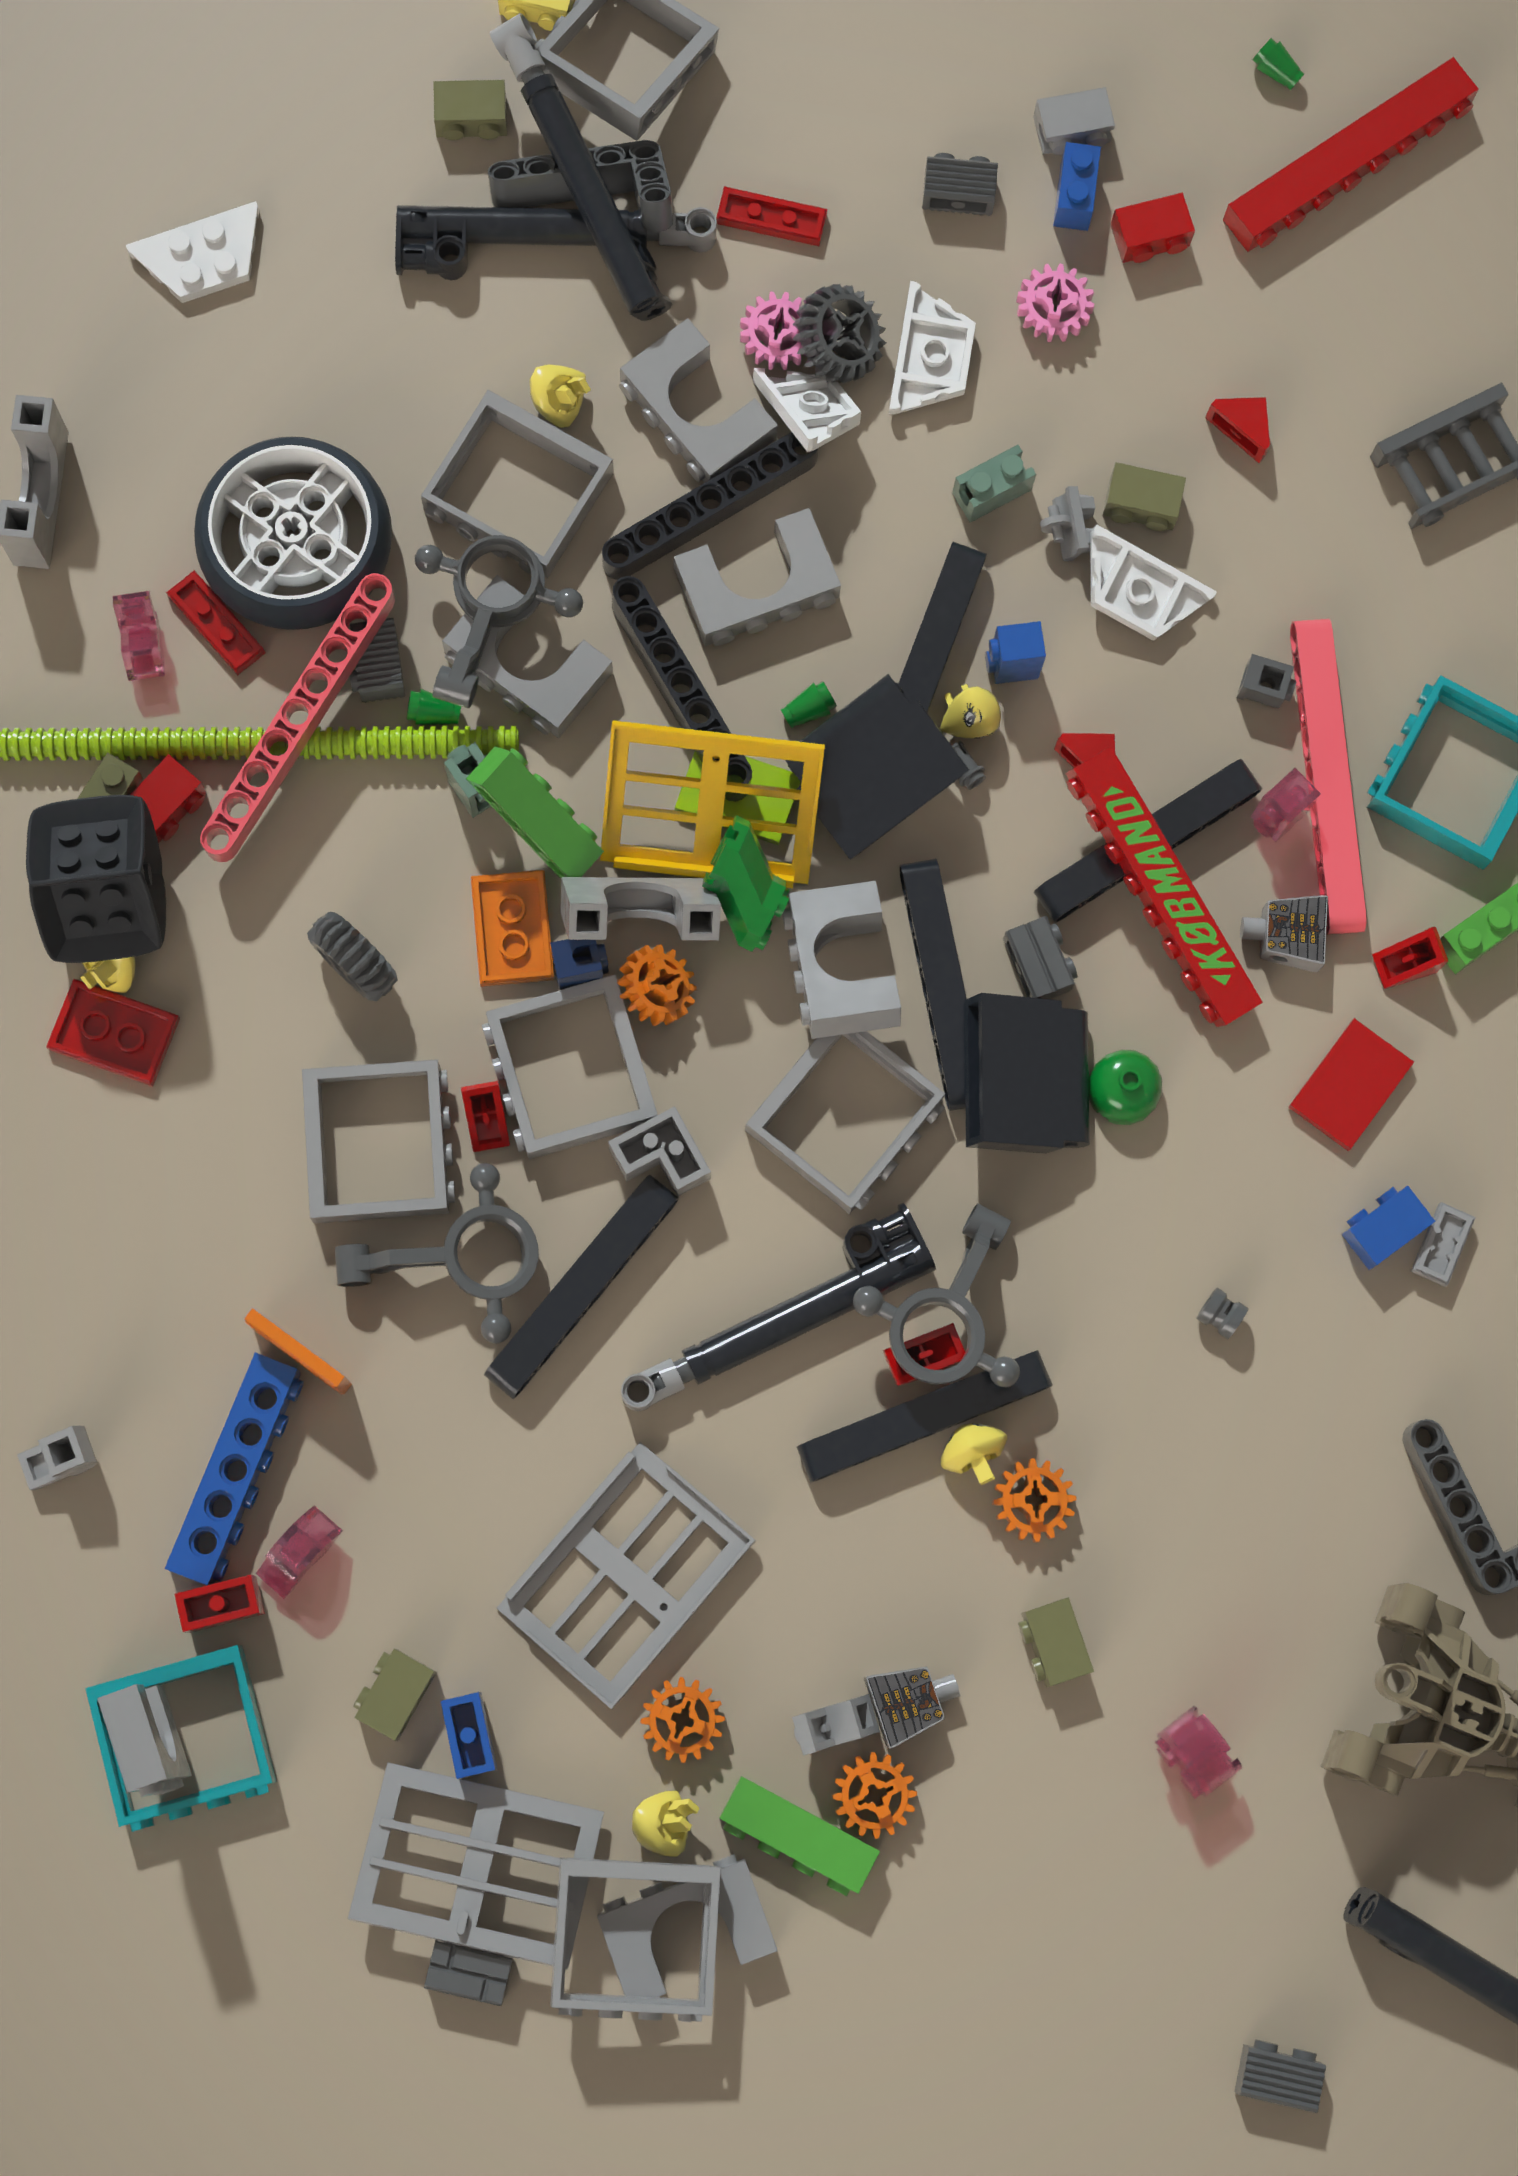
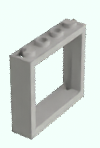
M576 0L569 14L566 17L561 16L556 21L550 35L545 40L543 38L540 39L535 45L546 66L543 72L553 76L559 88L558 91L638 141L715 52L719 28L675 0H624L689 41L642 97L633 104L558 56L607 2V0Z
M487 390L422 493L423 509L426 510L425 514L432 520L441 524L446 521L455 526L456 531L470 541L479 540L487 536L504 535L442 500L491 421L593 477L544 557L533 551L543 567L544 576L548 579L612 476L613 459L492 391ZM505 551L492 552L503 559L507 556L519 562L518 565L521 569L531 575L526 563L518 556Z
M616 975L486 1012L488 1023L482 1024L488 1046L493 1044L496 1046L499 1058L492 1059L497 1080H506L509 1093L502 1096L508 1116L516 1114L519 1129L513 1130L518 1151L526 1150L529 1160L629 1131L658 1115L623 999L620 998L621 992L617 984ZM604 994L638 1110L535 1140L501 1023Z
M867 1031L843 1034V1036L926 1102L849 1196L766 1130L767 1126L842 1035L816 1038L745 1126L747 1133L848 1214L855 1207L862 1210L875 1194L871 1187L879 1178L885 1182L899 1165L894 1159L902 1149L909 1153L922 1137L917 1132L925 1121L932 1124L945 1108L940 1104L945 1096L943 1091Z
M438 1059L302 1069L310 1219L314 1224L449 1214V1203H455L454 1181H447L446 1166H453L452 1143L445 1144L444 1129H451L449 1106L443 1107L442 1092H449L447 1070H440ZM427 1075L435 1198L328 1205L321 1083Z
M560 1857L551 2007L559 2008L558 2015L582 2016L583 2009L599 2010L598 2017L622 2018L623 2011L639 2012L638 2019L662 2020L663 2013L678 2014V2021L702 2022V2015L712 2016L721 1868L712 1865ZM572 1876L704 1883L698 1999L564 1992Z

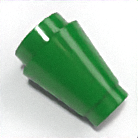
M1272 38L1267 41L1252 59L1258 65L1257 70L1286 86L1289 90L1304 76V73L1281 41L1276 43Z
M824 681L817 685L813 682L780 710L790 728H793L797 725L799 726L831 715L830 710L836 708L837 704Z
M420 689V692L410 691L406 720L415 721V725H458L461 706L433 698V693Z

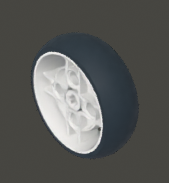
M279 437L268 439L243 449L225 462L206 486L198 504L194 528L195 549L200 568L214 592L235 612L267 627L286 630L309 629L335 621L365 576L372 573L383 575L391 549V517L386 499L379 485L369 471L353 456L336 446L316 439ZM286 473L313 474L309 481L287 479L271 483L265 487L259 484V482ZM352 495L360 504L366 522L365 540L359 555L346 547L348 526L342 507ZM314 501L325 503L320 510L311 511L307 509L308 505ZM262 508L273 509L272 513L267 517L256 516L257 512ZM229 512L241 520L239 525V543L244 560L234 572L228 567L221 546L222 530ZM297 528L299 529L300 534L297 536L293 533L290 537L287 536L286 532L291 529L295 532ZM327 549L331 551L330 555L325 559L320 560L313 557L318 550ZM276 556L280 558L273 566L262 564L266 557ZM322 579L330 584L320 590L303 595L282 596L272 594L278 585L303 587L314 584Z

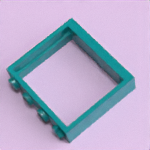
M1440 675L1433 686L1426 683L1416 702L1422 706L1417 715L1410 713L1400 733L1406 736L1401 745L1398 746L1394 743L1386 756L1384 763L1389 765L1384 777L1377 774L1367 794L1373 797L1367 808L1484 870L1493 860L1518 813V774L1480 846L1387 797L1438 701L1518 743L1517 715Z
M242 1645L224 1648L85 1688L119 1827L130 1824L131 1831H137L154 1826V1817L168 1814L170 1821L192 1815V1806L206 1803L208 1810L230 1804L229 1796L245 1792L247 1799L268 1793L267 1785L277 1782ZM233 1665L260 1774L134 1810L130 1793H127L97 1698L135 1684H143L144 1688L147 1689Z

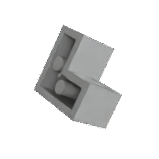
M675 1106L608 1141L609 1150L626 1182L659 1164L677 1196L711 1179V1171Z

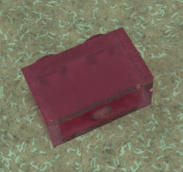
M1294 768L1263 796L1251 815L1254 819L1253 824L1263 836L1267 838L1270 836L1277 842L1309 812L1321 793Z

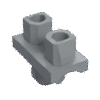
M1068 486L1063 495L1052 500L1053 505L1048 507L1049 517L1040 522L1041 531L1052 533L1054 542L1060 543L1063 561H1073L1082 553L1090 552V532L1092 528H1085L1084 519H1090L1094 515L1096 508L1094 497L1079 494L1078 486Z

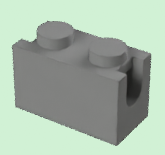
M1106 87L1037 99L1033 118L1042 155L1049 153L1063 155L1066 142L1100 147L1111 142L1110 131L1114 130L1115 123Z

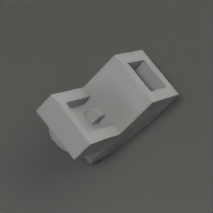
M70 1426L38 1440V1446L17 1454L29 1490H38L68 1476H76L91 1469L98 1463L85 1426Z
M869 1694L792 1717L795 1725V1738L801 1746L803 1756L880 1732Z

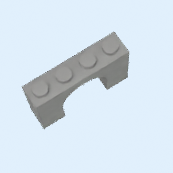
M687 318L620 368L621 383L619 387L629 401L636 400L643 410L641 412L646 422L652 428L658 427L665 435L664 441L671 452L675 455L680 453L687 461L686 467L691 476L697 482L702 480L705 483L777 439L778 425L756 398L725 421L712 426L693 425L676 414L669 400L672 390L682 379L710 359V344Z
M16 395L11 431L19 444L21 452V490L19 501L1 500L0 543L13 566L50 569L69 432L53 398Z
M810 508L775 520L774 533L788 565L790 575L785 585L777 593L769 597L748 599L733 593L724 584L708 544L674 556V572L704 646L713 643L715 646L727 644L735 638V635L746 631L749 634L760 632L768 627V623L782 619L784 622L799 617L804 610L816 607V609L829 607L840 597V581Z
M496 575L476 600L489 607L502 608L515 604L524 595ZM466 613L442 640L444 652L446 653L445 658L451 665L454 663L457 652L465 646L474 621ZM512 626L492 627L475 674L479 676L478 685L488 692L494 689L502 695V701L512 711L520 713L522 710L530 716L533 726L543 734L548 735L551 732L557 738H560L613 673L612 660L583 639L564 664L551 676L533 681L519 679L508 673L497 658L500 642Z
M562 877L560 913L568 939L606 940L608 921L620 918H650L674 925L678 930L681 940L719 941L721 903L716 893L702 887L704 878Z
M876 881L788 893V908H785L782 913L785 930H792L793 939L788 940L789 956L791 962H798L799 971L793 972L795 989L797 994L803 993L805 1003H799L802 1026L809 1025L811 1038L815 1039L901 1026V1004L895 975L858 981H845L827 974L816 961L819 951L834 939L882 931V909Z
M135 1684L97 1698L127 1793L139 1791L141 1797L147 1795L165 1794L184 1787L182 1779L192 1776L163 1686L156 1685L145 1689L143 1684Z
M735 1854L713 1862L714 1866L721 1868L718 1913L727 1925L740 1964L743 1965L777 1952L776 1944L745 1859L737 1861ZM660 1882L639 1890L641 1898L627 1903L623 1896L602 1904L604 1912L599 1913L597 1917L625 1996L659 1997L667 1994L651 1946L652 1929L658 1917L668 1907L682 1901H698L703 1903L704 1883L678 1882V1884L663 1889Z

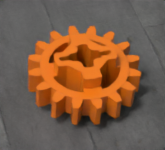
M658 944L653 949L649 945H645L640 950L630 954L626 958L628 962L619 968L624 976L617 980V984L626 989L620 995V998L629 999L631 1002L627 1010L631 1012L637 1009L640 1012L639 1020L641 1022L650 1017L652 1026H657L661 1022L669 1025L688 1013L687 1008L695 1002L690 994L697 990V986L690 984L688 980L694 976V972H685L683 968L687 960L685 958L680 961L674 959L676 955V950L674 949L665 954L661 944Z
M1035 1458L1029 1459L1028 1468L1024 1469L1020 1462L1015 1463L1014 1470L1016 1474L1013 1475L1005 1470L1001 1475L1006 1484H996L994 1487L997 1492L1001 1493V1498L994 1499L992 1505L1002 1507V1512L996 1516V1519L1003 1520L1006 1518L1009 1523L1005 1528L1007 1533L1015 1528L1018 1529V1540H1024L1027 1534L1030 1533L1033 1542L1038 1543L1043 1532L1050 1540L1055 1537L1053 1527L1056 1526L1062 1531L1065 1530L1067 1525L1062 1518L1064 1516L1073 1517L1075 1514L1074 1511L1067 1508L1068 1503L1077 1500L1076 1496L1067 1495L1066 1489L1070 1488L1073 1483L1072 1481L1062 1483L1060 1477L1064 1470L1060 1468L1052 1473L1049 1471L1050 1461L1048 1460L1043 1463L1041 1468L1037 1467ZM1025 1476V1487L1020 1493L1010 1494L1015 1482ZM1042 1477L1049 1480L1057 1492H1050L1042 1484ZM1032 1489L1035 1491L1036 1497H1043V1503L1037 1506V1512L1033 1510L1032 1504H1026L1025 1498L1032 1494ZM1058 1507L1054 1518L1043 1525L1044 1513L1049 1508ZM1011 1509H1018L1026 1516L1028 1525L1019 1521Z
M680 1677L678 1687L674 1688L666 1680L664 1681L665 1692L661 1694L654 1689L651 1691L656 1699L654 1704H643V1707L650 1711V1717L640 1719V1723L650 1725L651 1729L643 1735L644 1739L654 1737L657 1742L652 1750L657 1752L662 1747L667 1750L665 1759L668 1761L674 1753H679L681 1763H685L687 1753L691 1752L699 1760L701 1759V1747L704 1746L711 1751L714 1749V1746L709 1741L711 1736H722V1733L715 1729V1723L725 1721V1717L715 1715L714 1711L722 1705L721 1701L710 1702L708 1698L713 1690L708 1688L703 1693L698 1690L699 1680H695L691 1687H686L684 1677ZM678 1693H685L682 1703L672 1708L662 1705L663 1701L668 1697ZM698 1699L702 1701L707 1709L709 1723L699 1719L696 1713L695 1705ZM689 1701L691 1703L688 1709L690 1711L689 1718L694 1720L692 1727L685 1726L680 1731L678 1738H675L676 1722L671 1720V1716L673 1713L680 1714ZM656 1717L667 1722L670 1729L667 1741L662 1738L657 1729ZM693 1732L703 1735L697 1743L680 1747L684 1736Z
M870 1752L869 1762L865 1763L857 1755L855 1756V1768L852 1769L845 1764L842 1766V1769L847 1774L845 1780L841 1778H835L834 1780L838 1786L842 1787L841 1792L832 1794V1799L842 1801V1806L835 1812L837 1815L847 1813L849 1817L844 1825L850 1828L857 1823L859 1825L858 1835L862 1837L866 1833L867 1828L872 1829L875 1839L879 1838L880 1829L885 1828L890 1835L895 1834L893 1824L896 1821L904 1826L907 1824L906 1819L902 1816L904 1811H915V1808L908 1804V1798L917 1796V1791L907 1789V1784L911 1783L914 1778L912 1775L902 1777L900 1773L905 1765L900 1762L892 1767L890 1765L891 1755L886 1754L882 1762H878L876 1753ZM871 1768L883 1769L894 1778L885 1782L875 1778ZM858 1775L861 1783L858 1793L849 1799L850 1785ZM871 1784L877 1789H886L891 1786V1789L885 1791V1794L880 1796V1805L876 1806L872 1801H864L858 1804L859 1801L865 1799L864 1796L869 1794L868 1786ZM900 1792L899 1805L891 1815L889 1804L892 1795ZM863 1809L873 1811L879 1822L863 1820L855 1812Z

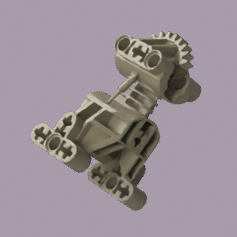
M1401 1583L1388 1586L1375 1623L1391 1631L1407 1635L1400 1652V1656L1406 1664L1390 1663L1379 1668L1375 1675V1686L1378 1692L1386 1699L1412 1710L1399 1720L1391 1721L1390 1723L1374 1724L1369 1737L1351 1730H1345V1732L1334 1730L1321 1767L1342 1777L1358 1780L1395 1796H1398L1404 1778L1459 1776L1462 1771L1484 1773L1486 1777L1511 1779L1512 1784L1518 1787V1719L1513 1714L1505 1713V1699L1502 1690L1509 1694V1699L1517 1705L1518 1691L1511 1690L1498 1679L1499 1664L1493 1658H1488L1465 1631L1459 1629L1465 1614L1463 1610L1438 1600V1595L1413 1584ZM1393 1670L1400 1672L1404 1679V1685L1397 1693L1390 1689L1387 1682L1388 1675ZM1486 1750L1496 1752L1499 1756L1507 1757V1767L1486 1764L1484 1767L1466 1764L1470 1757H1475ZM1517 1797V1800H1516L1515 1805H1514V1806L1517 1807V1808H1518V1797Z

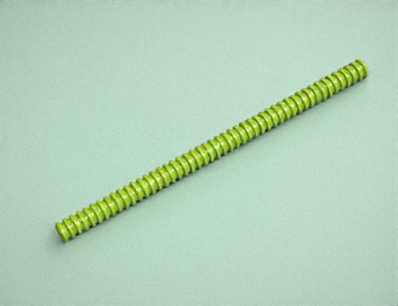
M339 726L338 730H333V727H327L326 730L317 727L299 756H304V759H310L311 756H315L316 759H322V756H327V759H333L334 756H338L339 759H345V756L350 755V759H356L357 755H361L362 759H368V755H373L374 759H379L380 755H384L385 759H390L391 755H396L397 759H402L403 755H407L408 759H413L414 755H419L420 759H425V755H430L431 759H436L437 755H442L443 759H448V754L461 745L468 747L474 742L483 755H488L495 746L508 751L513 748L519 752V729L516 726H511V729H505V726H500L499 729H494L493 726H488V729H482V726H477L476 730H471L470 726H465V730H460L459 726H454L453 730H448L447 726H442V730H437L436 726H431L430 730H425L424 726H419V730H414L413 726H408L407 730H402L401 726H396L395 730H391L390 726H385L384 730H379L378 726H373L372 730H368L366 726H362L361 730H356L355 726H350L349 730H345L343 726ZM108 727L106 731H103L102 728H95V731H91L90 728H84L83 731H80L79 728H72L71 731H68L67 728H61L60 731H56V728H49L48 731H45L44 728H38L37 731H33L32 728H26L22 732L21 728H14V731L10 732L9 728H3L2 732H0V757L4 761H10L11 757H14L16 761H21L23 757H26L27 761H33L34 757H37L39 761H44L46 757H49L50 760H56L57 757H61V760H68L69 757H72L73 760H79L80 757H84L85 760H91L92 757H95L96 760H103V757L108 752L114 757H119L120 760H126V757L129 756L131 760H137L138 756H142L143 760H149L150 756H153L154 760H160L161 756L166 757L168 754L171 757L176 756L177 760H183L184 756H188L189 760H195L196 756H199L201 760H206L207 756H211L212 760H218L219 756H223L224 760H229L230 756H234L235 760H241L242 756H246V759L249 758L266 730L263 727H258L257 730H252V727H246L245 731H241L240 727H234V731H230L229 727H223L222 731H218L217 727H211V730L207 731L206 727H200L199 731H195L194 727H188V730L184 731L182 727H177L176 731H172L171 727H165L164 731H160L159 727H154L153 731H149L148 727H142L141 731H137L136 727H131L129 731H126L124 727H119L118 731H114L112 727ZM283 741L274 743L271 746L270 754L275 756L284 754L288 749V744Z

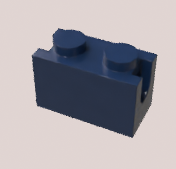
M570 939L550 943L559 990L601 979L603 974L609 973L604 943L597 944L596 940Z

